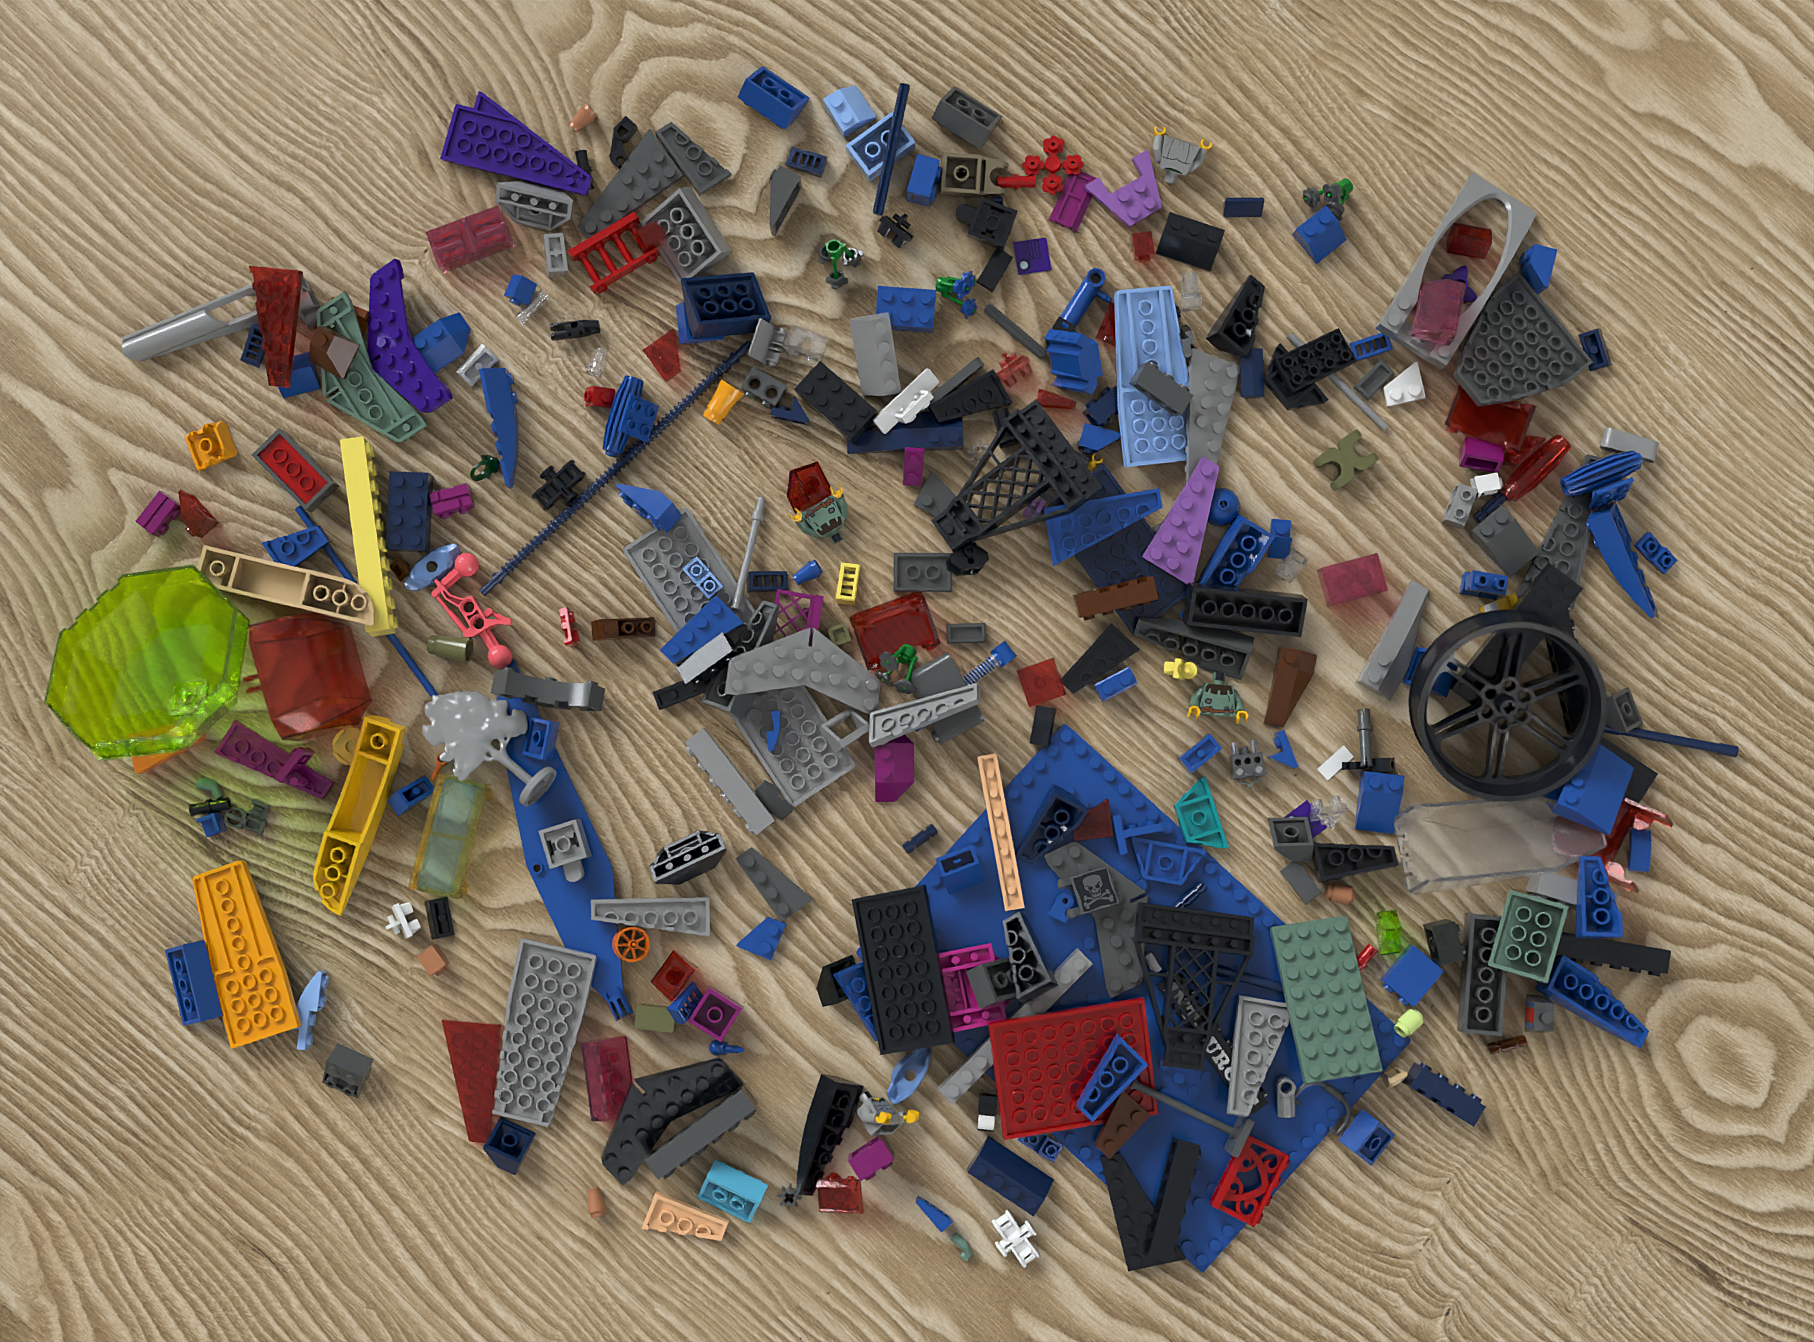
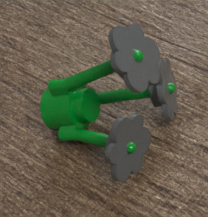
M904 644L893 655L885 651L879 656V659L881 660V666L885 669L887 668L888 671L887 673L876 672L877 678L889 687L895 686L900 693L911 694L916 692V687L910 682L915 662L918 660V657L915 656L917 654L916 649L909 644ZM899 663L904 665L910 663L906 679L898 680L893 685L890 681L891 673L898 669Z

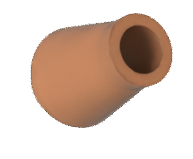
M585 104L580 107L569 125L575 132H578L593 122L597 114L589 105Z
M599 1188L587 1190L588 1214H590L591 1218L606 1215L607 1207Z

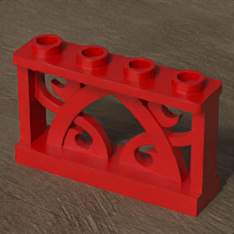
M1249 1134L1239 1157H1231L1209 1203L1211 1206L1255 1227L1256 1223L1259 1224L1263 1218L1262 1211L1264 1207L1268 1206L1272 1200L1271 1193L1273 1189H1276L1280 1184L1282 1171H1285L1289 1166V1155ZM1254 1143L1266 1150L1258 1156L1250 1146ZM1268 1154L1275 1155L1277 1164L1273 1168L1269 1167V1162L1272 1160L1267 1159L1262 1162L1261 1160L1264 1156ZM1244 1159H1248L1249 1163L1252 1159L1254 1161L1248 1167H1244L1242 1164ZM1257 1166L1261 1178V1186L1243 1193V1185L1236 1176L1237 1172H1248ZM1231 1184H1238V1193H1236V1189L1232 1190L1230 1188ZM1223 1200L1236 1201L1235 1210L1223 1205ZM1241 1201H1244L1246 1209L1249 1204L1254 1205V1210L1251 1214L1245 1215L1241 1212Z

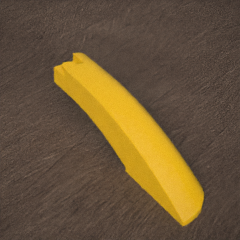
M374 715L364 717L351 766L327 829L324 831L314 867L313 882L315 891H318L322 898L321 902L330 911L339 916L343 914L370 851L389 798L404 747L402 742L406 727L391 722L392 719Z

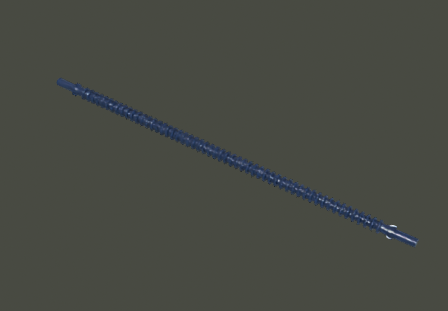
M747 340L735 353L731 352L726 361L723 360L722 365L719 364V368H714L715 371H711V375H707L706 380L702 379L703 382L698 383L699 386L694 387L695 390L690 391V395L686 394V398H682V402H678V406H674V410L670 409V413H666L665 418L661 417V422L657 421L658 424L653 425L654 428L651 430L648 443L637 440V444H633V448H628L629 451H625V455H621L620 460L616 459L617 462L615 464L612 463L613 466L608 467L609 470L604 471V475L600 474V478H596V482H592L591 487L587 486L588 490H583L584 493H580V497H576L575 502L571 501V505H567V509H563V513H559V517L555 516V520H551V524H547L546 529L542 528L543 531L538 532L539 535L534 536V540L530 539V544L526 543V547H522V551L517 552L518 555H513L514 558L509 559L510 562H506L505 567L501 566V570L492 575L493 578L479 591L485 596L498 583L501 584L505 576L510 575V571L514 572V568H518V564H522V560H526V556L530 557V553H534L535 548L539 549V544L543 545L542 542L547 541L546 538L551 537V533H555V529L559 530V526H563V522L568 521L567 518H572L571 515L576 514L575 511H579L580 506L584 507V502L588 503V499H592V495H596V491H600L601 487L604 488V484H608L609 479L613 480L612 476H617L616 473L621 472L620 469L625 468V464L629 465V461H633V457H637V453H641V449H646L645 446H649V442H653L654 437L658 438L657 435L662 434L661 431L666 430L665 427L670 426V422L674 423V419H678V415H682V411H687L686 407L690 408V404H694L695 399L699 400L698 396H703L702 393L707 392L706 389L711 388V384L715 385V381H719V377H723V373H727V369H732L731 366L740 361L739 358L749 350L751 342Z

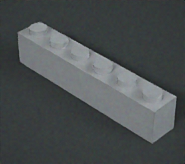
M705 728L685 742L687 744L685 748L691 757L694 755L699 760L697 764L700 769L710 774L709 780L715 788L718 786L723 791L721 796L727 803L731 801L735 807L733 809L734 813L739 819L744 818L747 822L745 827L751 834L755 833L758 835L776 821Z

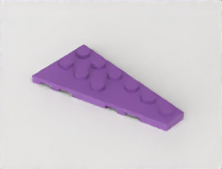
M1205 457L1200 459L1142 555V558L1188 585V582H1194L1220 466Z

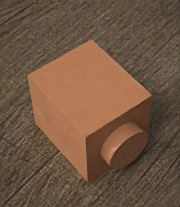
M437 944L432 945L416 957L429 976L434 974L439 976L447 970L445 966L449 964V961Z

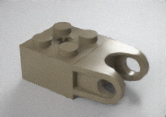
M943 152L941 156L942 172L939 195L969 198L1007 195V190L995 186L990 180V173L1007 169L1009 163L982 155ZM958 172H962V175H965V177L960 179L956 175Z

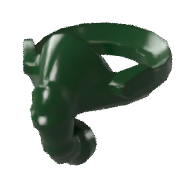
M481 455L482 461L478 462L470 472L471 479L480 481L486 477L490 478L492 473H497L500 465L498 458L491 455ZM486 465L482 473L474 475L475 470L479 466Z

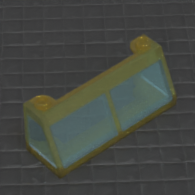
M438 773L409 889L456 899L466 895L468 884H465V875L483 806L492 797L493 789H490L491 784L471 779L459 781L454 775Z

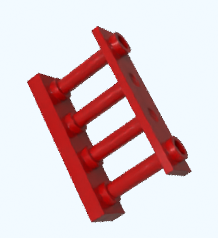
M635 212L630 213L568 250L574 262L577 260L581 261L593 280L594 284L590 288L594 294L606 291L608 289L607 286L642 265L646 263L651 264L658 259L657 257L660 254L655 247L650 250L637 228L640 220ZM627 230L632 233L644 255L635 260L621 239V234ZM610 240L615 242L627 262V265L618 270L604 248L605 243ZM593 250L598 251L611 273L603 279H600L588 259V253Z

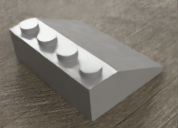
M679 188L640 222L680 285L681 278L698 277L732 252L730 246L691 188Z

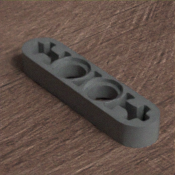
M979 357L975 358L932 393L934 398L930 401L929 405L952 393L985 365Z

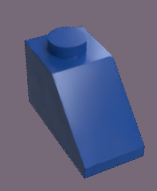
M1085 423L1078 448L1081 449L1082 453L1092 455V453H1097L1119 441L1121 438L1120 432Z
M426 775L396 791L387 802L399 817L435 793L436 789Z

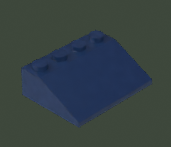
M754 272L681 278L687 322L693 339L755 333L760 318L768 323L771 320V315Z

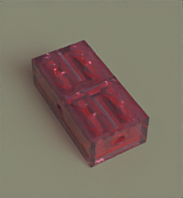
M498 205L426 231L438 268L443 273L515 247L503 211Z

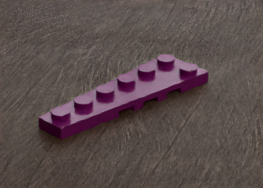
M238 720L233 722L214 753L273 778L277 775V768L289 760L288 752ZM306 764L299 773L307 778L309 782L304 787L296 788L318 798L325 799L335 782Z

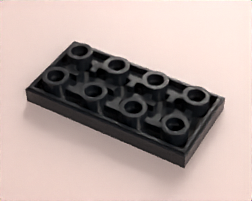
M1337 328L1273 359L1272 362L1289 393L1293 394L1355 364L1357 360L1340 329Z
M1601 737L1599 744L1634 767L1623 799L1634 806H1638L1658 773L1604 737Z

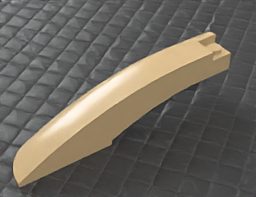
M206 545L203 546L193 583L316 614L374 626L375 611L372 600L360 585L351 580Z

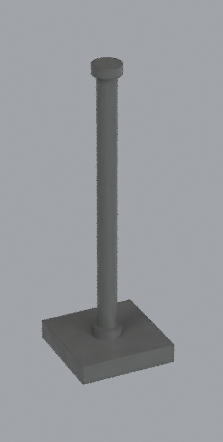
M1136 1078L1129 1086L1131 1090L1136 1089L1229 1134L1224 1149L1236 1158L1239 1157L1255 1123L1249 1116H1238L1234 1126L1231 1127L1138 1082Z

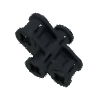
M574 460L566 463L557 473L553 465L541 473L540 478L544 479L546 483L534 492L532 498L536 499L543 506L544 511L552 508L561 498L564 500L565 505H569L578 496V493L574 492L572 488L586 476V473L582 472L575 465Z

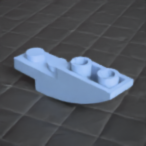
M326 970L317 972L310 980L296 1006L302 1025L295 1028L299 1030L298 1050H306L313 1044L314 1034L311 1033L312 1026L316 1023L314 1011L322 1010V1007H325L326 1004L324 990L329 982Z

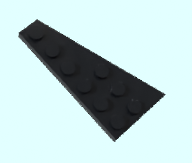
M1120 1151L1116 1152L1110 1159L1106 1155H1100L1128 1271L1167 1264L1168 1262L1142 1254L1154 1205L1136 1180ZM1176 1243V1253L1171 1262L1186 1260V1256Z

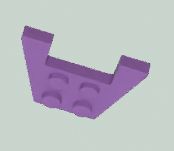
M1148 150L1132 159L1141 177L1112 194H1109L1100 177L1084 186V190L1087 193H1091L1099 203L1106 206L1110 213L1128 228L1162 208Z

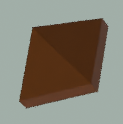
M397 557L390 565L391 570L400 582L410 573V564L400 557Z

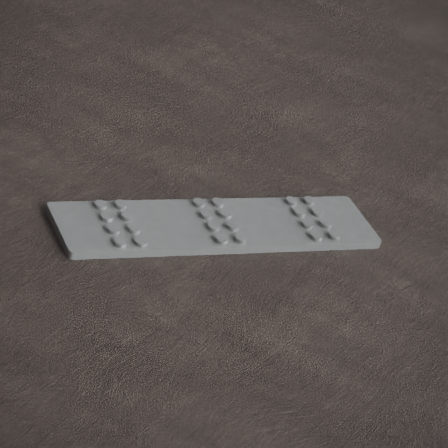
M684 508L679 511L682 517L667 533L662 529L658 531L656 528H653L623 548L624 554L676 633L716 595L745 624L727 635L732 639L734 645L740 638L738 635L750 624L749 620L755 610L744 593L740 609H732L737 582L689 509ZM696 556L723 586L709 599L682 569ZM804 685L755 692L743 719L731 716L778 789L781 790L786 801L794 807L856 766L846 748L835 753L820 731L819 726L827 722V719ZM780 710L781 728L779 739L774 751H769L766 732L774 731L771 711ZM831 728L830 730H831L835 735H837V734L835 733V731L833 730V728Z

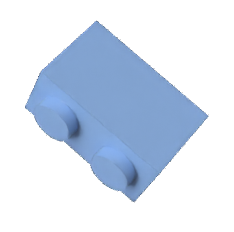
M856 85L838 89L823 99L826 111L844 138L876 119L875 114Z

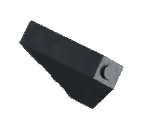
M1249 275L1212 326L1206 340L1219 351L1246 357L1255 342L1256 335H1254L1259 321L1257 316L1262 305L1265 286L1255 277Z

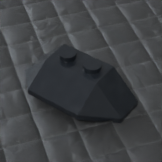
M698 830L663 847L654 862L649 866L655 884L680 885L716 868L727 849L720 833Z

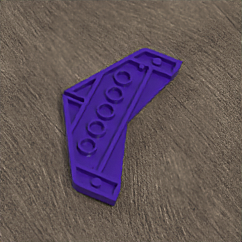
M393 259L373 273L370 278L367 352L372 363V369L419 411L431 413L453 399V396L445 382L440 381L415 346L407 325L401 282L404 279L403 268L400 260Z

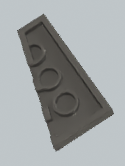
M751 847L736 858L781 922L813 899L754 848Z

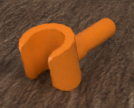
M441 753L436 756L437 765L430 777L432 780H435L442 766L448 764V762H439Z

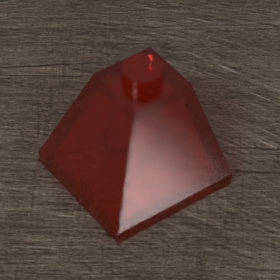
M818 461L792 469L789 472L787 498L795 514L797 511L794 508H797L800 512L805 511L832 495L830 485Z
M181 489L178 494L182 520L187 526L185 529L191 536L203 538L219 522L194 494Z

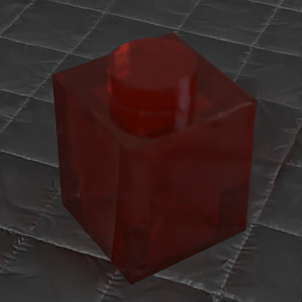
M657 221L637 229L633 238L644 254L655 247L662 246L666 239V233L663 227L659 226Z
M1151 231L1132 234L1130 240L1133 260H1139V263L1149 262L1155 254Z

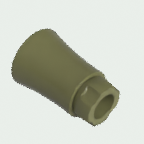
M431 635L427 643V651L429 654L468 664L473 653V639L471 637L459 638Z

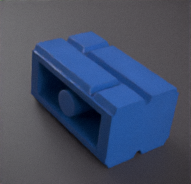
M1128 666L1094 684L1093 687L1101 702H1104L1133 687L1138 682Z

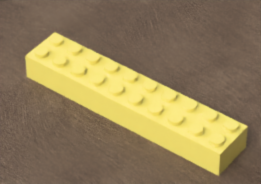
M363 436L340 439L359 585L370 596L375 611L374 626L365 625V631L372 637L395 634V628H398V620L393 615V609H396L394 597L391 598L390 590H393L392 579L388 577L390 562L385 556V552H388V550L386 549V540L383 539L382 534L385 533L384 521L380 519V514H383L382 504L378 502L377 495H380L379 484L375 481V476L378 475L376 464H373L372 457H375L374 446Z

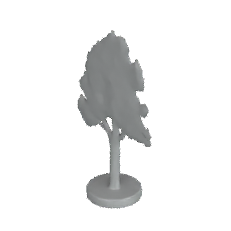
M456 691L455 693L445 695H433L432 701L424 706V714L430 718L432 724L422 726L423 735L432 746L445 743V752L440 755V760L450 762L454 759L456 768L453 769L454 777H457L459 781H463L484 760L490 762L495 760L502 763L527 784L520 795L519 802L525 807L531 806L543 796L553 783L557 772L548 766L532 777L517 765L506 752V746L511 737L525 734L528 730L527 715L524 711L513 709L512 715L509 716L507 714L508 702L506 700H489L486 695H482L477 691ZM495 739H498L500 742L499 751L491 745V742Z

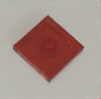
M1054 658L1017 670L1029 707L1066 695Z

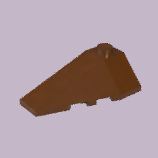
M1283 646L1278 648L1264 724L1284 727L1314 674L1317 655Z

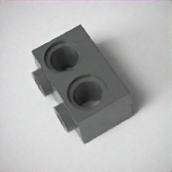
M752 367L742 385V389L745 391L744 395L753 400L755 397L761 400V404L769 409L771 407L777 408L788 389L787 385ZM753 381L761 383L758 389H752L750 384ZM770 390L777 391V396L773 399L767 397V393Z

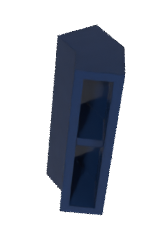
M1251 348L1246 357L1240 356L1241 397L1243 399H1259L1264 397L1263 349Z

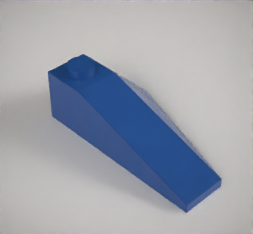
M1579 856L1576 938L1600 939L1623 937L1622 915L1620 910H1618L1615 895L1611 891L1607 873L1599 856Z

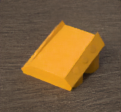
M222 420L217 423H207L203 425L202 429L192 431L184 437L198 471L236 456L239 451L236 449L229 432V425Z

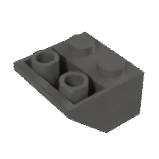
M337 1043L326 1060L322 1083L358 1099L371 1071L373 1059Z

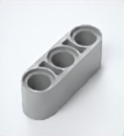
M1605 428L1599 448L1616 454L1634 450V452L1640 453L1643 462L1654 463L1659 442L1620 430Z

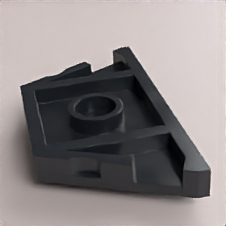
M1281 343L1278 344L1274 350L1263 382L1287 411L1324 404L1329 400L1315 383L1293 394L1289 393L1272 362L1273 359L1288 352Z

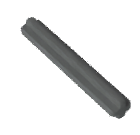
M988 304L984 313L1035 356L1042 359L1046 355V349L994 305Z

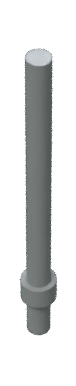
M758 497L756 510L753 511L751 518L753 522L732 609L735 610L740 609L760 522H763L764 518L763 510L766 499L763 497Z

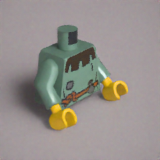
M838 484V491H833L831 486L830 491L832 495L801 513L797 508H794L797 511V515L792 517L790 513L788 514L803 533L813 538L820 537L821 539L829 536L834 545L844 539L839 529L845 526L844 522L847 519L848 506L840 484Z
M1214 672L1213 683H1204L1191 696L1190 709L1187 713L1188 718L1191 713L1196 715V720L1199 715L1230 718L1236 715L1237 724H1239V718H1243L1245 723L1248 721V713L1245 712L1244 704L1238 691L1232 685H1224L1225 673Z

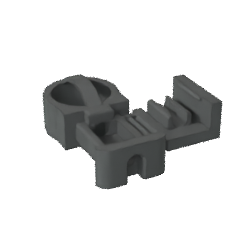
M252 799L251 802L254 805L253 809L249 810V812L242 808H231L226 812L225 821L229 826L238 829L245 827L256 832V836H262L264 833L263 828L268 823L267 820L262 821V819L266 818L271 805L257 799ZM232 811H240L242 818L232 815ZM230 818L239 821L240 823L234 824L231 822Z

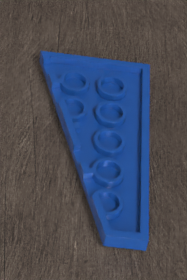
M1160 488L1088 500L1070 514L1046 520L1053 566L1163 508ZM1066 505L1043 508L1044 514L1064 509Z

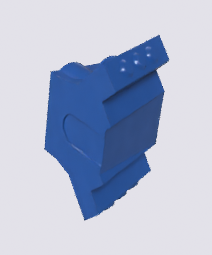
M1050 329L1044 339L1051 343L1046 351L1049 353L1052 365L1050 373L1056 376L1052 385L1061 390L1093 394L1097 387L1096 378L1103 375L1098 343L1082 333Z

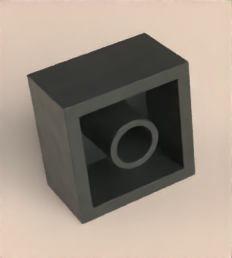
M1443 919L1423 924L1431 960L1435 964L1442 966L1464 960L1463 955L1466 954L1463 943H1460L1459 935H1461V931L1455 921Z

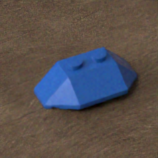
M458 312L437 320L412 338L419 352L432 370L437 373L465 353L471 328L461 313Z

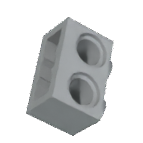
M1461 483L1455 485L1441 522L1458 529L1464 527L1478 490Z

